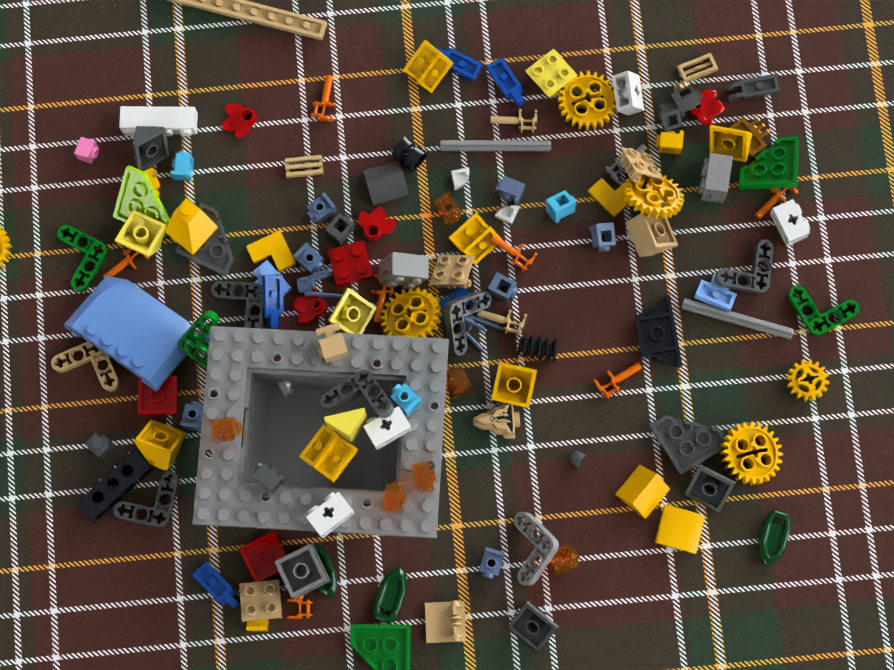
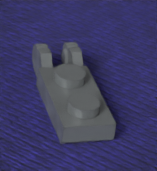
M776 74L743 79L725 86L726 91H733L739 88L741 90V93L729 95L727 97L729 102L780 93Z

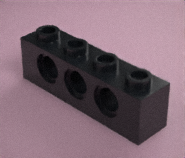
M136 450L127 453L123 457L124 461L119 465H114L104 479H98L94 483L93 489L89 492H84L79 497V501L76 504L93 522L96 523L154 470ZM132 467L133 473L130 476H125V470ZM117 480L118 487L114 490H111V482ZM98 494H103L104 498L102 502L96 503V496Z

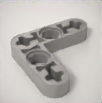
M519 512L515 515L514 524L535 548L519 570L517 578L520 584L531 586L536 583L556 554L559 543L532 514ZM535 528L539 529V536L537 538L533 536ZM537 556H540L541 558V564L539 566H536L535 559Z

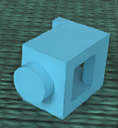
M178 151L176 153V158L172 160V170L174 171L170 173L173 180L192 181L194 159L191 153L187 151Z
M564 190L546 199V212L557 224L560 219L575 212L576 200Z
M405 383L402 386L397 384L391 390V401L397 407L399 406L401 411L407 416L422 404V399ZM407 394L408 398L406 400H402L401 395Z

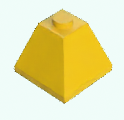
M186 198L173 212L164 232L194 255L216 231L218 226L200 208Z
M151 419L136 437L135 444L150 465L168 471L178 455L186 432Z

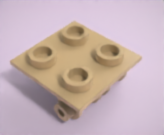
M620 147L623 153L620 154L619 161L631 181L639 182L642 175L663 180L659 168L655 166L652 157L648 153H640L632 148Z
M439 255L430 285H434L437 288L453 287L454 289L457 286L464 289L471 287V280L468 279L475 256Z
M279 580L239 584L242 622L282 618Z
M464 601L425 603L426 643L466 641Z

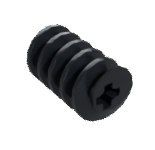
M524 333L519 341L517 357L520 352L523 353V358H526L528 353H530L531 359H534L537 354L538 360L541 361L543 356H545L546 362H549L550 358L553 357L555 363L558 348L557 339L554 338L552 343H550L549 337H546L545 341L542 342V338L539 336L535 341L533 334L527 339L526 333Z

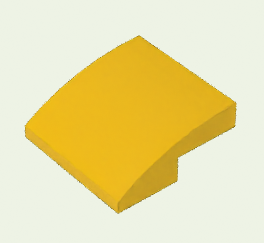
M424 40L403 71L432 93L454 63L428 41Z
M475 213L452 233L448 239L463 255H474L473 265H476L497 246L490 241L492 236L495 235L498 238L500 236Z
M323 424L299 457L332 482H335L358 449Z
M664 505L655 543L696 554L705 516L681 508Z

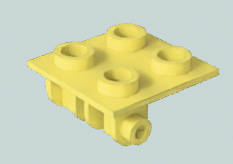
M552 49L525 70L548 98L551 96L553 98L556 97L562 87L578 76L555 49Z

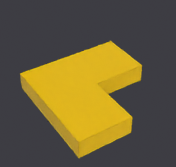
M601 178L588 190V193L613 218L624 210L630 202L625 201L626 196H623L625 182L614 191Z
M280 230L246 246L254 264L272 256L279 272L296 265Z

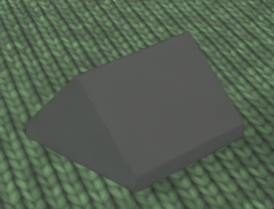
M136 126L133 150L137 169L147 170L170 157L164 127Z
M399 161L363 171L373 206L409 196Z
M700 464L684 495L720 513L736 482Z
M529 601L525 603L508 626L537 652L543 648L559 627Z

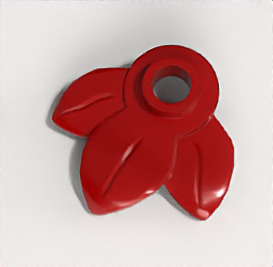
M709 89L700 93L702 96L700 108L689 110V113L696 116L703 125H712V116L718 115L725 110L724 105L715 99L717 92Z
M240 104L227 105L225 110L229 117L223 122L221 127L228 132L235 131L236 137L242 138L249 133L250 127L256 123L257 114L253 109H245ZM251 116V119L247 121L245 117Z
M382 206L374 209L371 214L361 211L358 218L359 225L364 229V237L372 242L379 240L382 235L390 234L396 226V220L387 219ZM371 230L376 231L375 235H370L369 233Z
M305 294L304 296L296 297L291 302L292 307L300 312L296 321L299 324L310 323L316 316L324 315L328 306L325 299L319 296L305 297Z

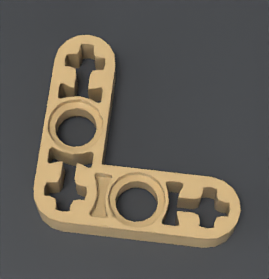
M88 341L52 358L51 366L59 373H64L92 361L98 379L105 390L112 392L119 387L120 382L110 357L100 349H98V352L92 350L94 346ZM84 348H87V350L90 351V352H88V353L90 354V356H88V354H87V352L84 350ZM82 351L83 358L75 361L73 358L74 353ZM60 359L62 361H67L63 363L62 368L56 366L57 364H59L58 360ZM107 361L108 367L105 370H100L98 368L99 362ZM105 374H108L112 380H115L112 382L113 386L105 385L108 382Z

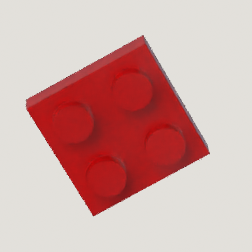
M364 240L327 250L337 287L374 277Z
M170 376L157 392L144 384L140 377L138 378L137 414L139 416L177 415V376Z
M274 530L239 548L255 582L264 581L278 574L279 571L275 561L287 556Z

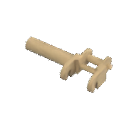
M519 109V117L491 116L490 123L521 124L519 126L521 132L523 130H532V133H534V130H536L534 125H537V110L535 109V117L532 120L523 119L521 117L522 109ZM523 122H532V126H523Z
M510 309L507 317L484 310L478 311L477 317L506 324L507 327H504L505 333L509 331L515 333L516 337H518L522 333L520 329L524 328L527 314L524 315V319L520 323L511 321L510 315L512 310ZM513 324L519 326L518 330L509 328V325Z

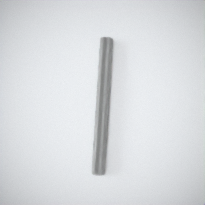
M441 140L440 150L551 151V141Z
M686 298L682 302L681 308L687 311L786 339H792L794 329L732 311L727 312L717 307Z

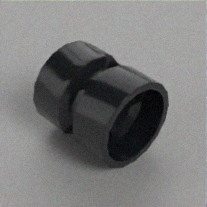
M405 136L395 146L392 155L399 161H404V165L411 171H414L423 163L427 157V152L422 147L415 146L416 143L410 137Z

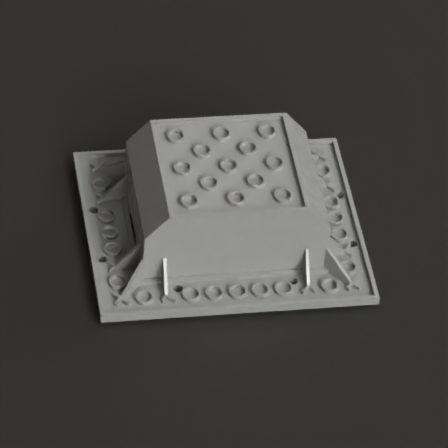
M211 326L192 524L317 532L306 518L309 515L307 512L315 505L321 506L325 502L324 499L332 492L335 494L339 492L355 514L331 533L437 539L449 339L342 333L349 356L326 363L324 358L320 359L317 349L320 346L319 340L326 338V335L318 337L315 331ZM281 356V360L278 362L274 361V358ZM379 361L381 365L379 367H375L373 365L374 362ZM361 370H368L373 375L390 401L391 390L397 384L402 386L405 383L422 399V404L409 416L403 412L412 430L376 450L364 427H362L353 443L346 440L355 446L358 451L335 482H332L299 457L322 425L327 426L324 417L360 408H365L367 420L374 416L379 417L363 394L334 412H326L320 403L323 394ZM363 378L362 381L365 383L367 387L369 383L365 378ZM282 381H289L292 383L291 387H294L293 393L286 398L281 396L277 384ZM345 388L342 394H350L352 388ZM214 391L218 392L215 398L211 397V393ZM371 391L369 397H376L379 391ZM407 394L401 395L402 400H406L408 398ZM381 401L379 405L383 410H385L386 407ZM437 404L438 408L436 410L431 409V405ZM244 408H245V421H244V432H243V444H242V447H241V442H242V430H243V419H244ZM384 423L383 427L390 430V425ZM212 451V456L206 457V452ZM259 463H263L267 467L272 465L279 471L277 476L283 474L286 478L274 494L269 492L253 477V470ZM429 463H433L435 467L434 469L429 470L427 468V465ZM325 511L326 516L333 517V511Z

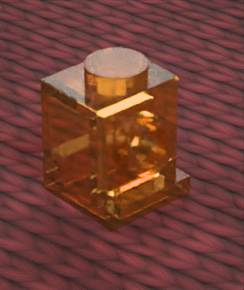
M449 191L433 201V207L445 225L449 222L454 223L460 218L461 210ZM447 206L452 207L450 210L445 209Z
M453 366L447 370L449 377L447 383L451 390L455 389L453 391L455 398L472 390V385L462 366Z
M236 417L211 420L213 441L216 444L220 443V439L232 441L235 440V437L240 436L239 434H243L242 424L238 422Z
M432 460L412 465L418 492L422 491L423 494L435 491L433 482H437L435 472L429 469L433 468Z
M392 481L391 484L386 483L382 503L383 511L403 514V507H400V504L404 505L406 492H403V483Z
M568 543L558 548L556 554L549 562V566L558 578L560 574L578 566L579 555Z

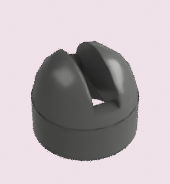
M282 381L277 384L283 398L290 396L294 391V387H291L292 383L289 381Z
M579 451L573 452L570 456V461L573 466L579 469L585 462L587 455Z

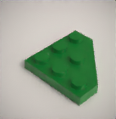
M799 136L779 137L768 150L765 149L757 155L751 164L745 165L740 169V190L797 188Z
M351 624L350 645L374 670H410L411 625Z

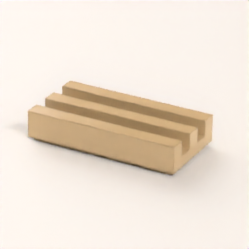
M711 53L676 67L682 81L687 83L718 71ZM708 59L710 60V62H707V63H705V64L696 66V67H694V68H692V69H689V70H687V71H683V69H685V68H688V67L693 66V65H695V64L701 63V62L706 61V60H708ZM712 66L711 68H708V69H706V70L700 71V72H698V73H695V74H693V75H690V76L686 77V76L689 75V74H692V73H694V72H697V71H699V70H702V69H705V68H707V67Z
M322 155L285 158L286 178L324 175ZM294 163H305V164L289 165V164H294ZM319 167V169L317 170L290 172V170L293 169H307Z

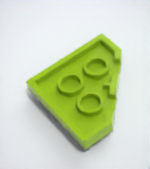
M128 165L125 168L113 217L126 222L132 210H135L168 225L170 218L147 173Z

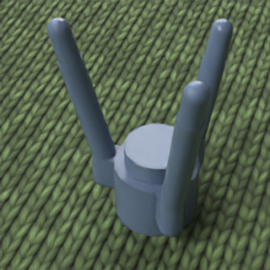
M332 269L323 270L297 279L299 293H304L305 297H342V294L312 292V289H315L314 281L333 276Z
M472 314L464 317L465 330L470 331L474 326L483 332H487L486 328L475 323L477 321L504 331V327ZM466 331V337L481 352H484L480 344Z

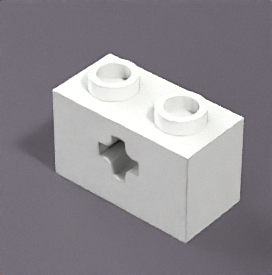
M630 71L613 75L612 80L617 112L629 116L644 111L639 75Z
M793 199L773 207L770 212L786 247L807 238L810 233L809 223L803 219L801 215L802 210Z
M399 406L394 408L393 413L389 417L377 418L374 416L365 422L366 425L363 426L376 450L412 430ZM387 423L390 425V430L384 428L383 424Z
M332 492L324 499L325 502L321 506L315 505L307 512L309 515L306 518L322 539L355 514L339 492L336 494ZM325 511H333V517L326 516Z

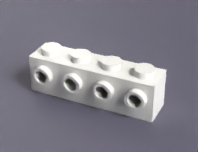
M120 106L119 128L126 136H134L136 126L164 127L166 136L180 134L181 136L188 137L192 134H197L198 113L195 107Z

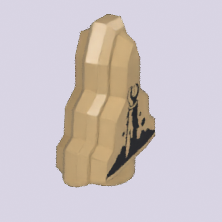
M502 402L501 406L493 407L490 412L481 413L474 417L473 426L482 430H492L495 435H503L505 439H515V427H520L519 412H514L512 404Z

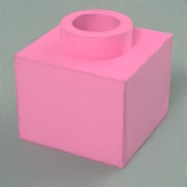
M80 137L74 154L78 160L92 164L99 154V148L95 141Z

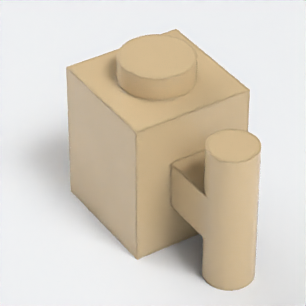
M339 322L316 329L318 337L326 335V338L319 340L320 346L317 347L320 359L324 358L326 363L349 356L342 333L336 335L333 333L341 330Z

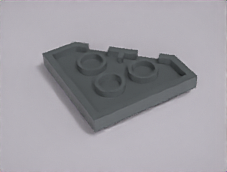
M201 203L198 208L218 228L194 255L189 253L180 244L177 246L175 253L226 277L235 260L219 212Z
M667 415L649 425V428L680 476L725 449L721 446L722 443L726 442L723 438L725 435L717 427H709Z

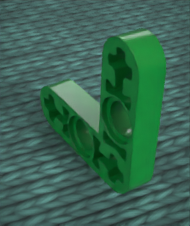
M63 225L58 229V238L63 243L86 254L71 279V286L75 291L85 292L90 287L108 256V248L103 242L69 225ZM69 231L75 237L74 240L68 236L64 238L63 232L67 233ZM81 238L88 240L85 247L78 246V241ZM101 248L103 250V253L97 254L95 249ZM93 256V257L95 258V256H96L98 262H96V260H94L93 258H90V257ZM92 262L95 264L94 269L90 272L86 271L85 265ZM83 279L84 285L78 287L76 282Z
M793 286L788 293L789 301L812 336L818 337L854 318L859 312V304L854 300H847L820 314L807 291L802 286ZM794 291H796L797 293H801V301L798 297H793V294L795 293ZM847 305L849 307H854V310L852 312L849 311L844 315L842 314V312L846 310ZM803 307H810L812 314L810 316L804 315L802 312ZM829 314H836L839 321L837 323L830 322ZM825 321V325L820 328V332L818 329H813L814 323L819 325Z
M211 310L205 311L183 333L178 341L179 348L206 370L209 346L203 340L210 333L211 326H216L219 322L218 315ZM211 319L212 321H210L206 326L204 324L205 321ZM194 328H199L203 334H197ZM198 352H205L207 357L200 356Z

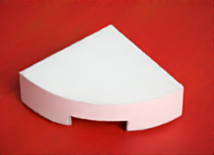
M469 168L451 171L454 190L460 189L466 184L469 179Z
M510 205L499 209L495 214V218L512 225L520 207Z

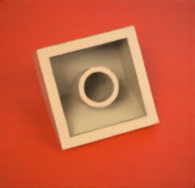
M644 213L626 222L628 233L632 237L639 257L652 256L678 246L667 217L662 219L661 216H658L655 219L654 215H651L648 218L647 214Z

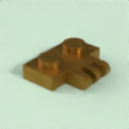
M743 117L729 128L752 133L748 153L750 158L766 148L767 145L762 139L771 131L767 129L761 132L766 125L762 123L760 126H756L761 122L760 118L755 119L749 124Z

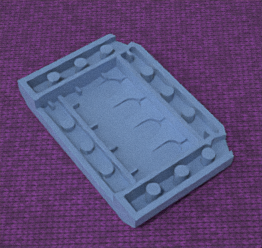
M106 276L64 324L67 330L79 338L83 337L140 377L144 384L156 392L187 356L179 348L178 341L190 327L189 322L128 279Z

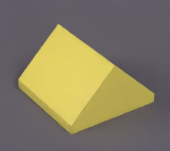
M132 210L117 235L115 242L150 257L160 250L167 225Z
M346 288L328 321L330 324L339 322L341 330L338 331L342 333L362 334L377 307L350 288Z
M365 408L324 417L328 428L353 443L368 419Z

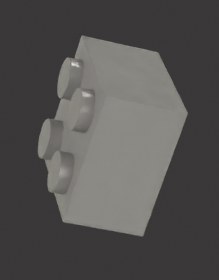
M710 153L708 159L705 158L701 169L702 179L698 189V193L701 194V200L723 204L728 193L733 156Z
M392 252L379 261V284H385L386 287L403 286L404 289H414L417 285L422 284V282L428 279L429 256Z
M308 544L275 561L291 598L297 599L331 581L315 546L312 544Z

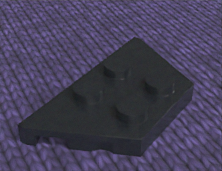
M666 295L662 300L653 304L645 312L640 313L634 318L640 355L664 364L682 368L670 295Z

